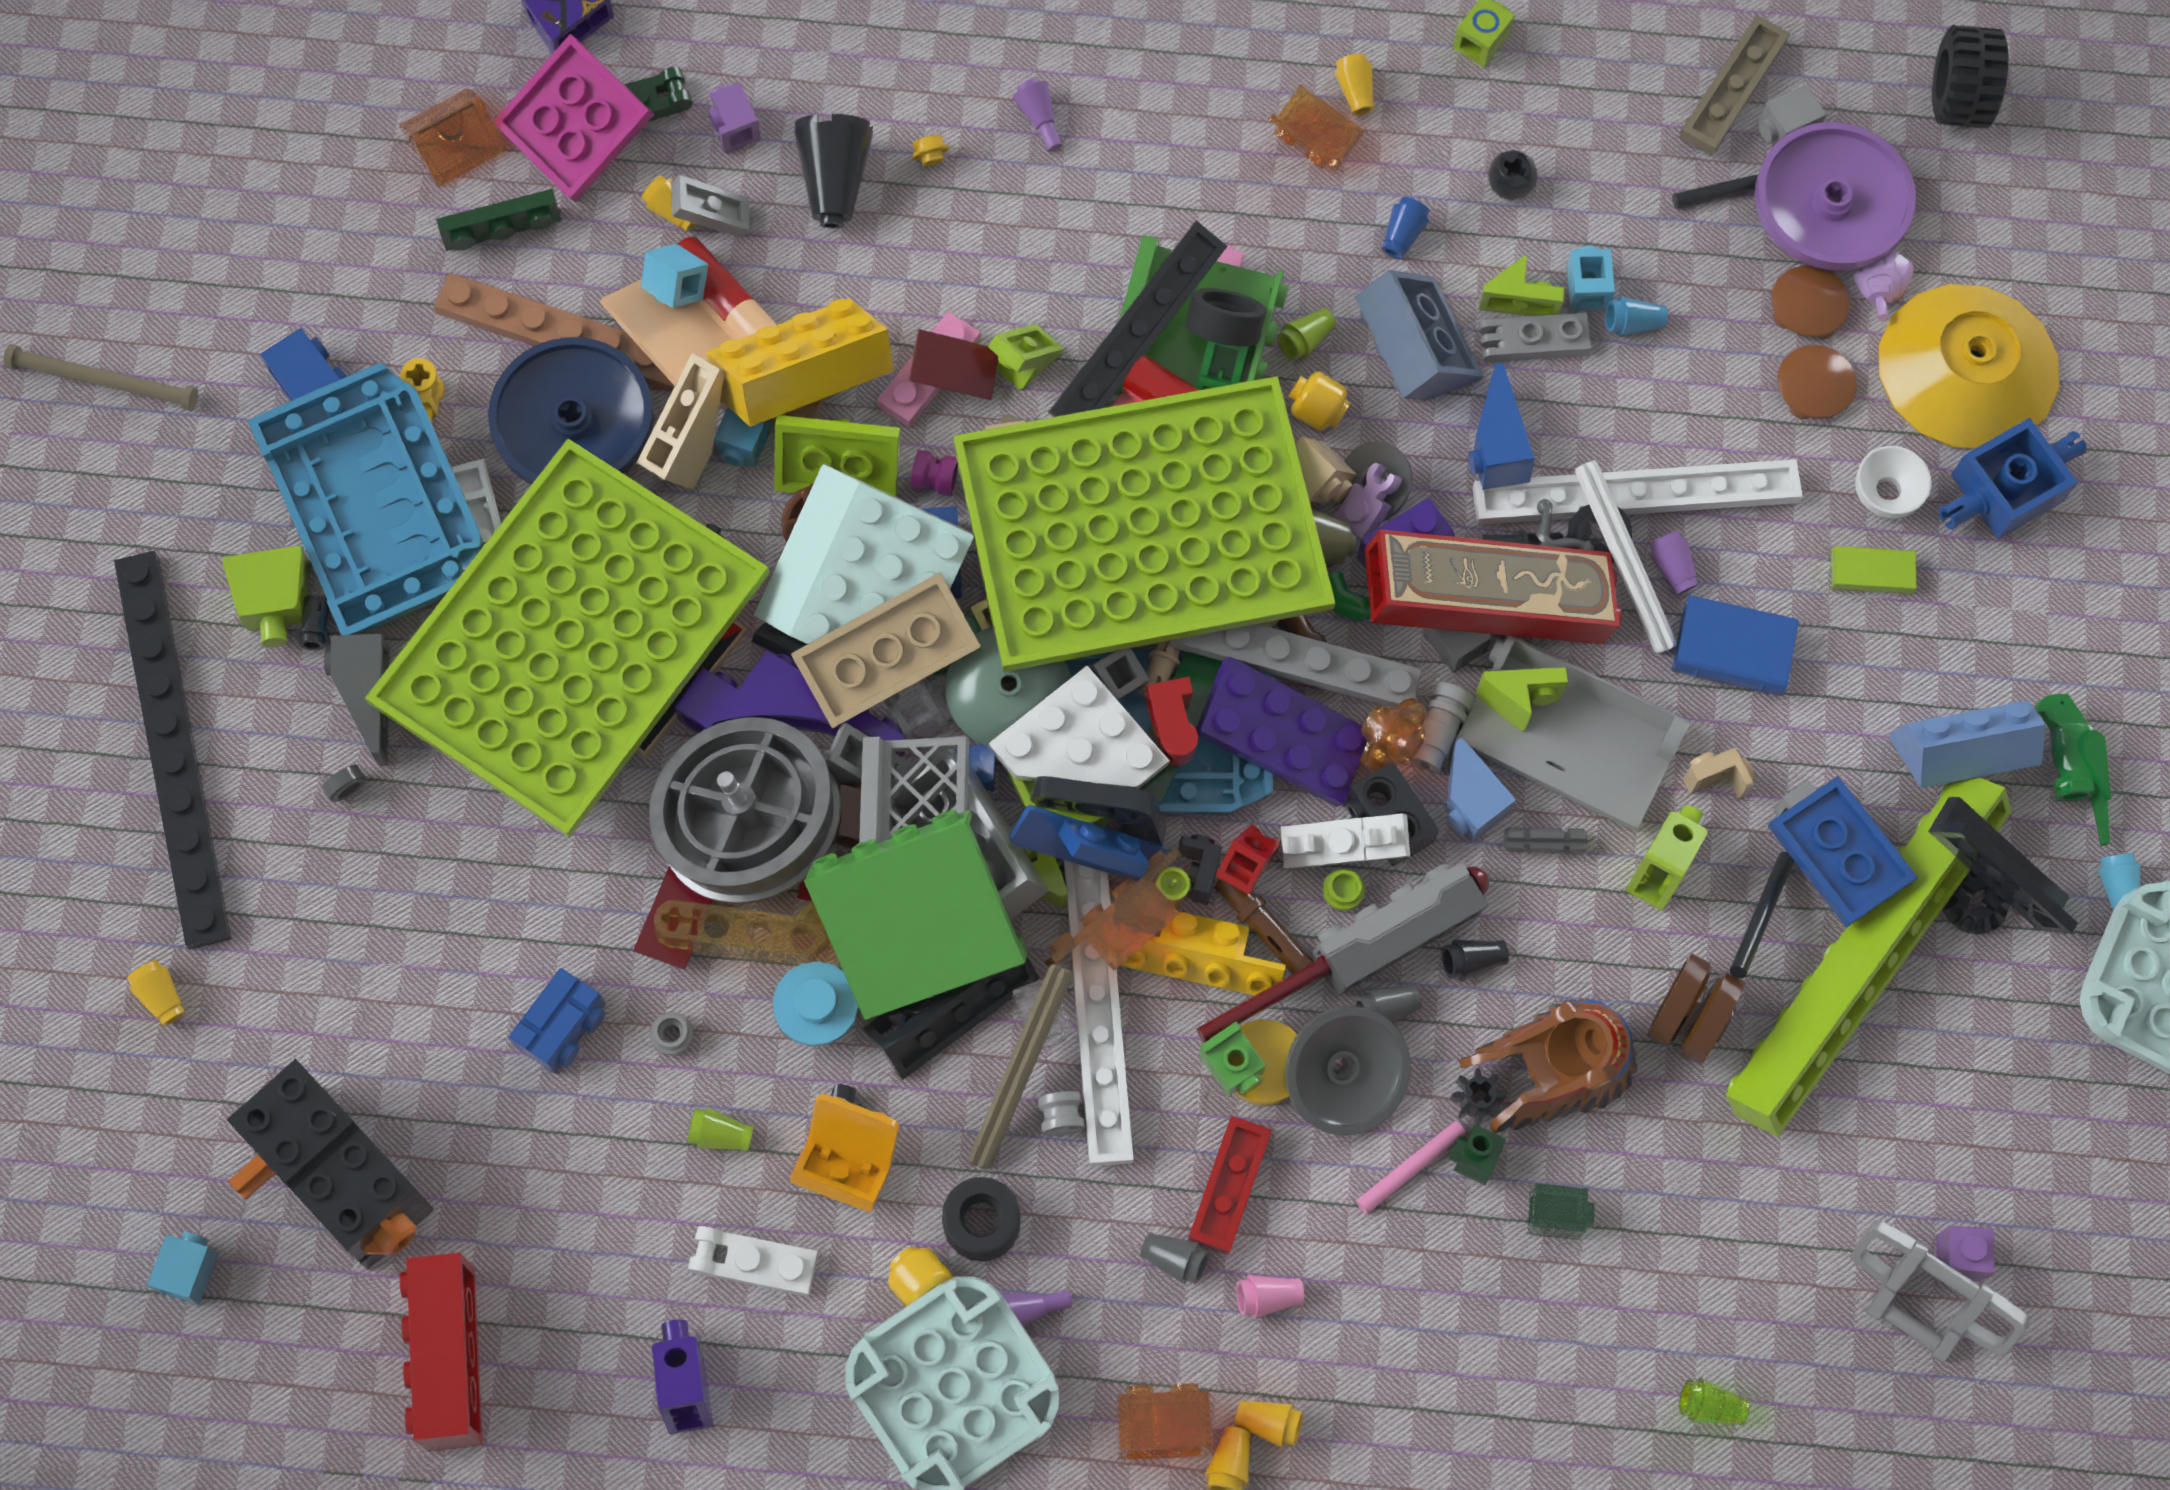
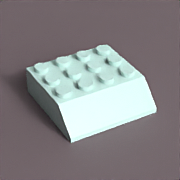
M823 464L754 616L787 635L809 644L941 572L948 587L951 588L974 535L972 532Z

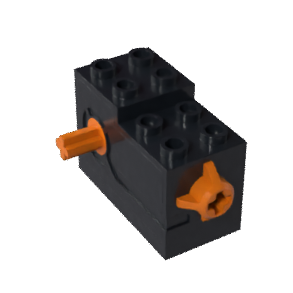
M296 1058L226 1119L258 1154L228 1181L231 1186L247 1200L276 1174L341 1246L367 1270L385 1254L394 1255L403 1250L415 1237L416 1226L434 1210L419 1191Z

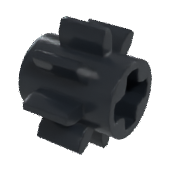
M1476 1068L1470 1080L1462 1075L1458 1077L1456 1083L1463 1091L1452 1093L1450 1101L1454 1103L1459 1102L1461 1107L1458 1115L1459 1119L1468 1115L1475 1117L1476 1125H1480L1486 1113L1493 1118L1500 1114V1110L1494 1102L1503 1101L1506 1097V1092L1497 1091L1495 1085L1498 1079L1497 1075L1489 1079L1481 1075L1480 1068ZM1480 1090L1486 1095L1484 1100L1474 1103L1470 1099L1472 1093L1476 1094Z

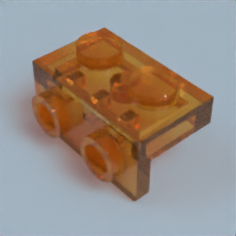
M1301 84L1279 115L1272 114L1269 118V121L1277 126L1273 132L1276 136L1291 147L1298 141L1308 148L1304 156L1321 169L1328 163L1337 170L1365 132Z

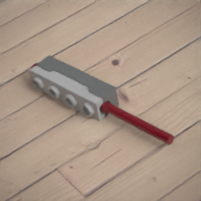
M1463 862L1452 868H1449L1447 863H1444L1425 875L1427 882L1414 889L1412 884L1409 883L1389 896L1392 900L1389 904L1379 909L1376 903L1355 914L1354 918L1357 922L1343 929L1340 924L1329 928L1318 936L1321 942L1311 952L1316 959L1315 962L1196 1028L1200 1039L1205 1043L1234 1022L1238 1024L1244 1022L1324 976L1327 977L1339 996L1475 918L1489 906L1483 896L1489 888V878L1486 872L1478 867L1466 868Z

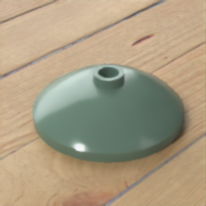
M993 626L975 634L981 647L951 663L947 671L945 683L947 704L956 724L968 737L988 747V744L1071 678L1066 661L1003 672ZM1005 677L1014 678L1017 682L1016 689L1005 691L1001 687L1002 679Z

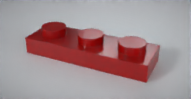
M1232 1115L1230 1116L1188 1241L1198 1242L1201 1246L1227 1255L1230 1254L1272 1129Z

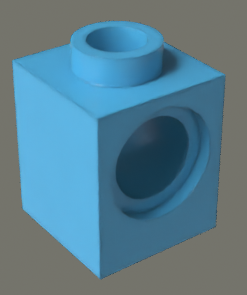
M727 407L714 437L717 455L724 462L732 466L742 467L744 464L756 468L773 427L772 419L749 427Z

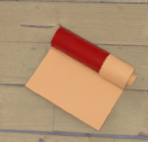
M693 236L683 239L677 245L708 264L703 300L671 308L667 304L660 303L655 296L642 289V279L601 298V305L674 386L691 353L707 360L706 351L719 347L723 342L732 339L738 340L752 335L758 329L765 326L777 325L697 237Z

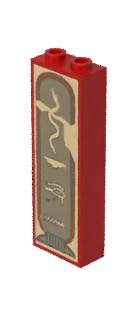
M1380 529L1365 548L1371 623L1603 644L1619 628L1622 612L1620 606L1617 605L1615 592L1617 573L1612 568L1610 552Z

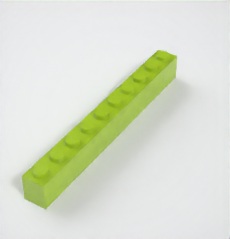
M1980 777L1950 782L1945 785L1940 794L1939 801L1932 811L1921 818L1916 833L1907 845L1902 846L1898 850L1899 854L1918 878L1902 891L1846 928L1837 942H1833L1828 946L1823 961L1816 971L1804 979L1800 987V993L1789 1007L1784 1008L1780 1012L1776 1026L1765 1040L1757 1044L1753 1051L1752 1059L1742 1073L1736 1074L1731 1080L1726 1097L1735 1116L1776 1137L1781 1135L1970 871L1964 863L1928 832L1949 797H1960L1998 831L2012 812L2005 787Z

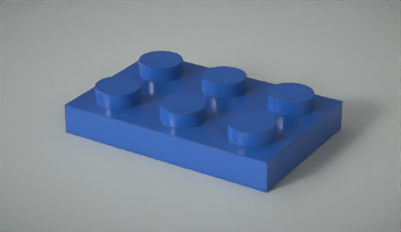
M1839 776L1773 819L1768 825L1771 832L1846 928L1902 891L1918 878Z

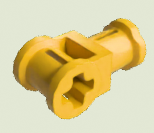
M423 358L412 359L402 367L400 379L416 389L432 423L433 416H438L439 402L444 396L445 385L430 361Z

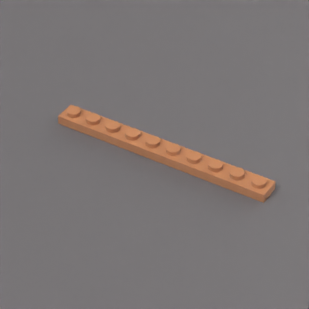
M452 273L448 274L433 306L436 314L532 346L565 337L589 338L604 342L629 357L639 368L648 385L672 392L675 387L626 331ZM823 399L782 415L817 419L823 405ZM720 400L719 408L726 410L727 406ZM777 417L771 418L774 427Z

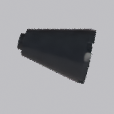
M819 114L801 117L795 121L794 134L812 218L820 221V226L823 228L844 227V222L852 220L873 138V126L870 127V122L866 119L845 114H832L831 121L820 122Z

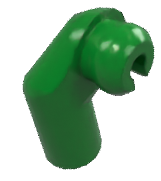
M1339 571L1328 574L1335 599V607L1333 609L1335 613L1355 621L1371 619L1369 597L1349 591L1343 572Z

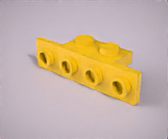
M1166 909L1160 937L1118 928L1114 943L1117 966L1254 996L1283 980L1286 966L1281 963L1244 956L1250 928L1248 926Z

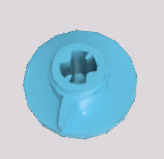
M820 961L803 963L788 971L777 984L772 1000L774 1018L781 1031L795 1043L810 1047L830 1045L843 1038L851 1028L854 1029V1023L859 1010L844 972L835 965Z

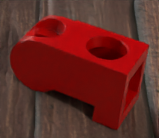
M1189 677L1150 684L1147 686L1145 695L1157 747L1169 759V764L1173 766H1182L1188 763L1193 758L1198 743V733L1195 727L1188 722L1184 707L1190 705L1193 695Z
M1250 824L1233 840L1215 876L1249 895L1258 879L1271 864L1282 840L1279 838H1268L1261 834L1257 826Z

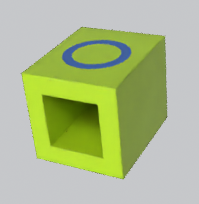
M1478 0L1457 27L1452 48L1485 68L1510 36L1515 15L1498 1Z

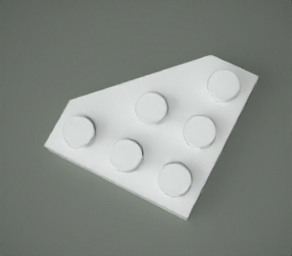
M1088 666L1084 667L988 744V748L1015 780L1033 781V779L1039 776H1050L1139 789L1169 765V759Z

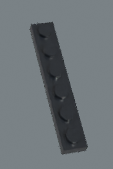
M1196 220L1049 409L1048 413L1053 417L1104 408L1123 384L1136 361L1146 354L1228 246Z

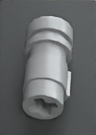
M1437 682L1431 695L1432 700L1428 702L1426 707L1428 712L1427 718L1424 719L1409 758L1413 765L1432 773H1439L1444 760L1449 759L1457 738L1458 727L1464 725L1467 719L1466 713H1469L1475 700L1474 696L1467 690L1447 682Z

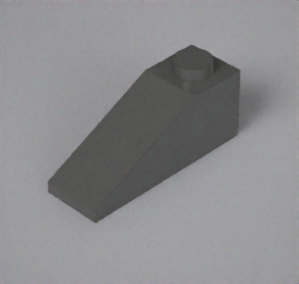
M382 634L331 636V650L325 651L324 654L326 675L331 676L377 764L379 766H387L388 717L369 705L365 697L389 668L390 648Z

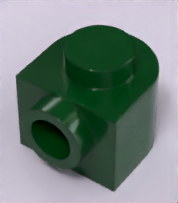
M1474 1124L1467 1139L1459 1135L1451 1152L1449 1160L1456 1162L1453 1171L1485 1186L1494 1170L1506 1138Z

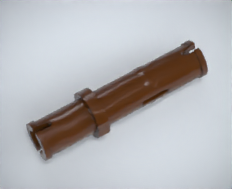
M1222 879L1214 885L1213 888L1238 913L1237 920L1241 924L1247 923L1282 964L1286 965L1285 967L1291 974L1315 962L1292 937L1290 932L1266 908L1267 901L1262 896L1257 897L1252 891L1248 895Z

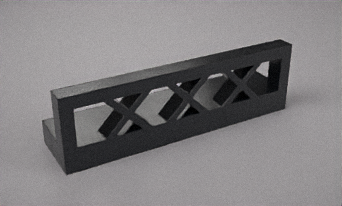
M1949 797L1928 832L2038 931L2072 934L2078 922L2063 910L2069 896L1960 797Z
M1026 956L1024 964L883 1013L866 1025L863 1030L868 1038L883 1052L894 1072L904 1080L1040 979L1028 956ZM929 999H934V1001L925 1008L918 1009V1007L925 1001ZM900 1024L897 1029L886 1037L881 1035L891 1026Z

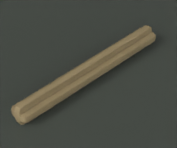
M1054 964L1049 967L970 1152L969 1162L979 1168L990 1169L993 1165L1073 977L1072 972L1064 967Z

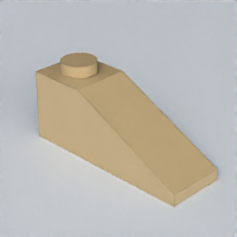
M691 353L636 463L664 480L694 490L712 454L725 374L724 370Z

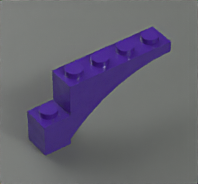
M768 650L762 655L739 689H737V683L726 674L717 671L714 675L703 668L675 706L679 722L697 733L728 720L749 717L773 719L786 723L797 730L819 732L832 736L837 735L841 724L834 728L830 726L795 661L785 654L780 653L779 656H776ZM869 708L843 722L851 725L868 737H880L883 741L906 740V736L903 734L904 730L897 723L888 718H883L882 721L868 713L870 711ZM906 751L895 753L902 757Z

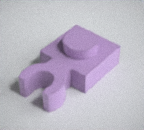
M1376 462L1367 471V484L1365 487L1355 483L1334 516L1339 520L1349 523L1351 531L1361 538L1379 528L1392 507L1383 500L1387 494H1391L1398 489L1402 479L1390 473L1387 480L1381 483V476L1385 472L1386 467Z

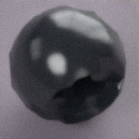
M1514 149L1501 152L1491 162L1488 169V179L1492 191L1499 197L1508 200L1524 198L1535 187L1538 179L1534 160L1525 152ZM1512 172L1518 174L1515 175L1514 178L1507 176L1510 175Z

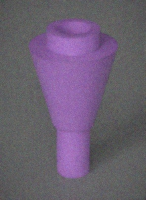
M1038 78L1022 82L1017 86L1018 92L1014 94L1013 100L1035 128L1040 131L1048 151L1060 148L1063 144L1053 124L1054 115L1048 82H1039Z
M1068 1290L1045 1296L1040 1294L1000 1293L1023 1327L1044 1317L1046 1313L1072 1308V1299Z

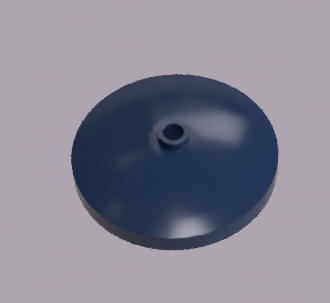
M565 337L546 341L528 349L515 358L497 380L492 391L488 409L489 429L500 457L513 473L531 485L567 439L578 444L621 473H626L641 455L651 435L654 420L653 403L648 385L634 362L623 352L609 344L581 337Z

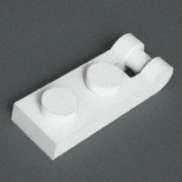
M698 1226L695 1236L698 1247L696 1255L690 1257L688 1271L699 1275L809 1297L819 1255L818 1251ZM715 1247L728 1249L725 1263L712 1260Z

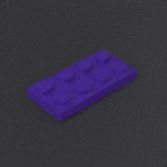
M1230 656L1223 659L1196 727L1199 737L1336 807L1345 803L1371 730Z

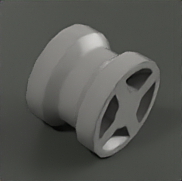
M1073 1091L1057 1092L1038 1098V1107L1044 1113L1045 1119L1041 1124L1042 1135L1062 1136L1085 1129L1084 1119L1078 1114V1107L1081 1104L1080 1093Z

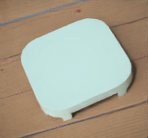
M2164 881L2137 887L2122 896L2113 910L2083 982L2080 1005L2083 1018L2091 1031L2105 1042L2170 1074V882Z
M955 1277L945 1281L866 1333L852 1348L845 1365V1386L851 1400H854L902 1473L901 1477L913 1489L964 1490V1487L1037 1437L1040 1438L1052 1426L1059 1408V1386L1051 1368L1004 1297L991 1283L976 1277Z

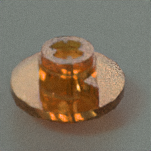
M1409 698L1399 703L1393 709L1391 707L1387 708L1384 705L1374 708L1362 726L1361 734L1367 739L1368 744L1360 760L1373 771H1377L1392 761L1395 765L1398 763L1403 765L1412 760L1420 750L1426 735L1425 730L1421 728L1426 715L1425 705L1414 698Z

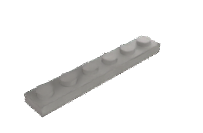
M1260 624L1170 640L1168 645L1169 647L1220 661L1230 656L1257 671L1410 712L1413 708L1421 669Z

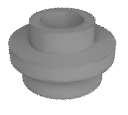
M676 1012L660 1015L653 1022L650 1029V1039L655 1049L669 1056L679 1055L686 1051L694 1037L690 1021L684 1015ZM669 1029H678L680 1036L677 1040L671 1042L664 1038L665 1033Z

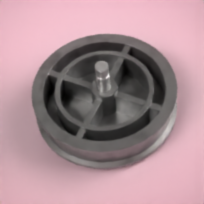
M756 717L738 718L716 724L685 742L670 757L661 770L652 790L649 805V824L654 843L679 880L692 891L705 898L729 904H747L764 901L796 887L805 880L810 868L813 867L812 863L828 854L835 841L841 820L839 787L815 744L804 733L786 723Z

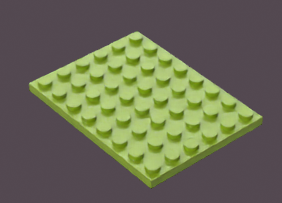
M1278 376L953 436L955 454L1003 672L1333 610L1335 607V599Z
M567 439L367 694L365 700L369 705L570 839L770 574L769 567L578 444Z

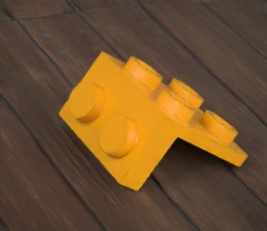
M824 1093L819 1094L814 1103L808 1140L791 1173L790 1183L872 1213L890 1175L900 1124L884 1113L865 1109L849 1103L840 1097H833Z

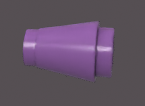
M1679 531L1664 535L1649 544L1653 552L1649 556L1672 588H1674L1677 595L1699 585L1688 539H1683Z

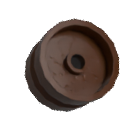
M1690 953L1658 1009L1647 1032V1036L1667 1046L1675 1041L1677 1035L1681 1037L1686 1027H1688L1681 1043V1054L1701 1065L1715 1043L1720 1041L1737 1009L1735 1006L1746 982L1725 971L1718 975L1707 992L1708 987L1705 985L1711 974V963Z

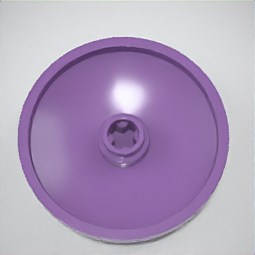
M1822 122L1798 128L1781 138L1772 147L1764 159L1757 176L1755 204L1765 231L1784 252L1800 262L1813 267L1845 271L1874 264L1886 257L1898 246L1914 217L1916 189L1906 162L1886 140L1859 126L1840 122Z

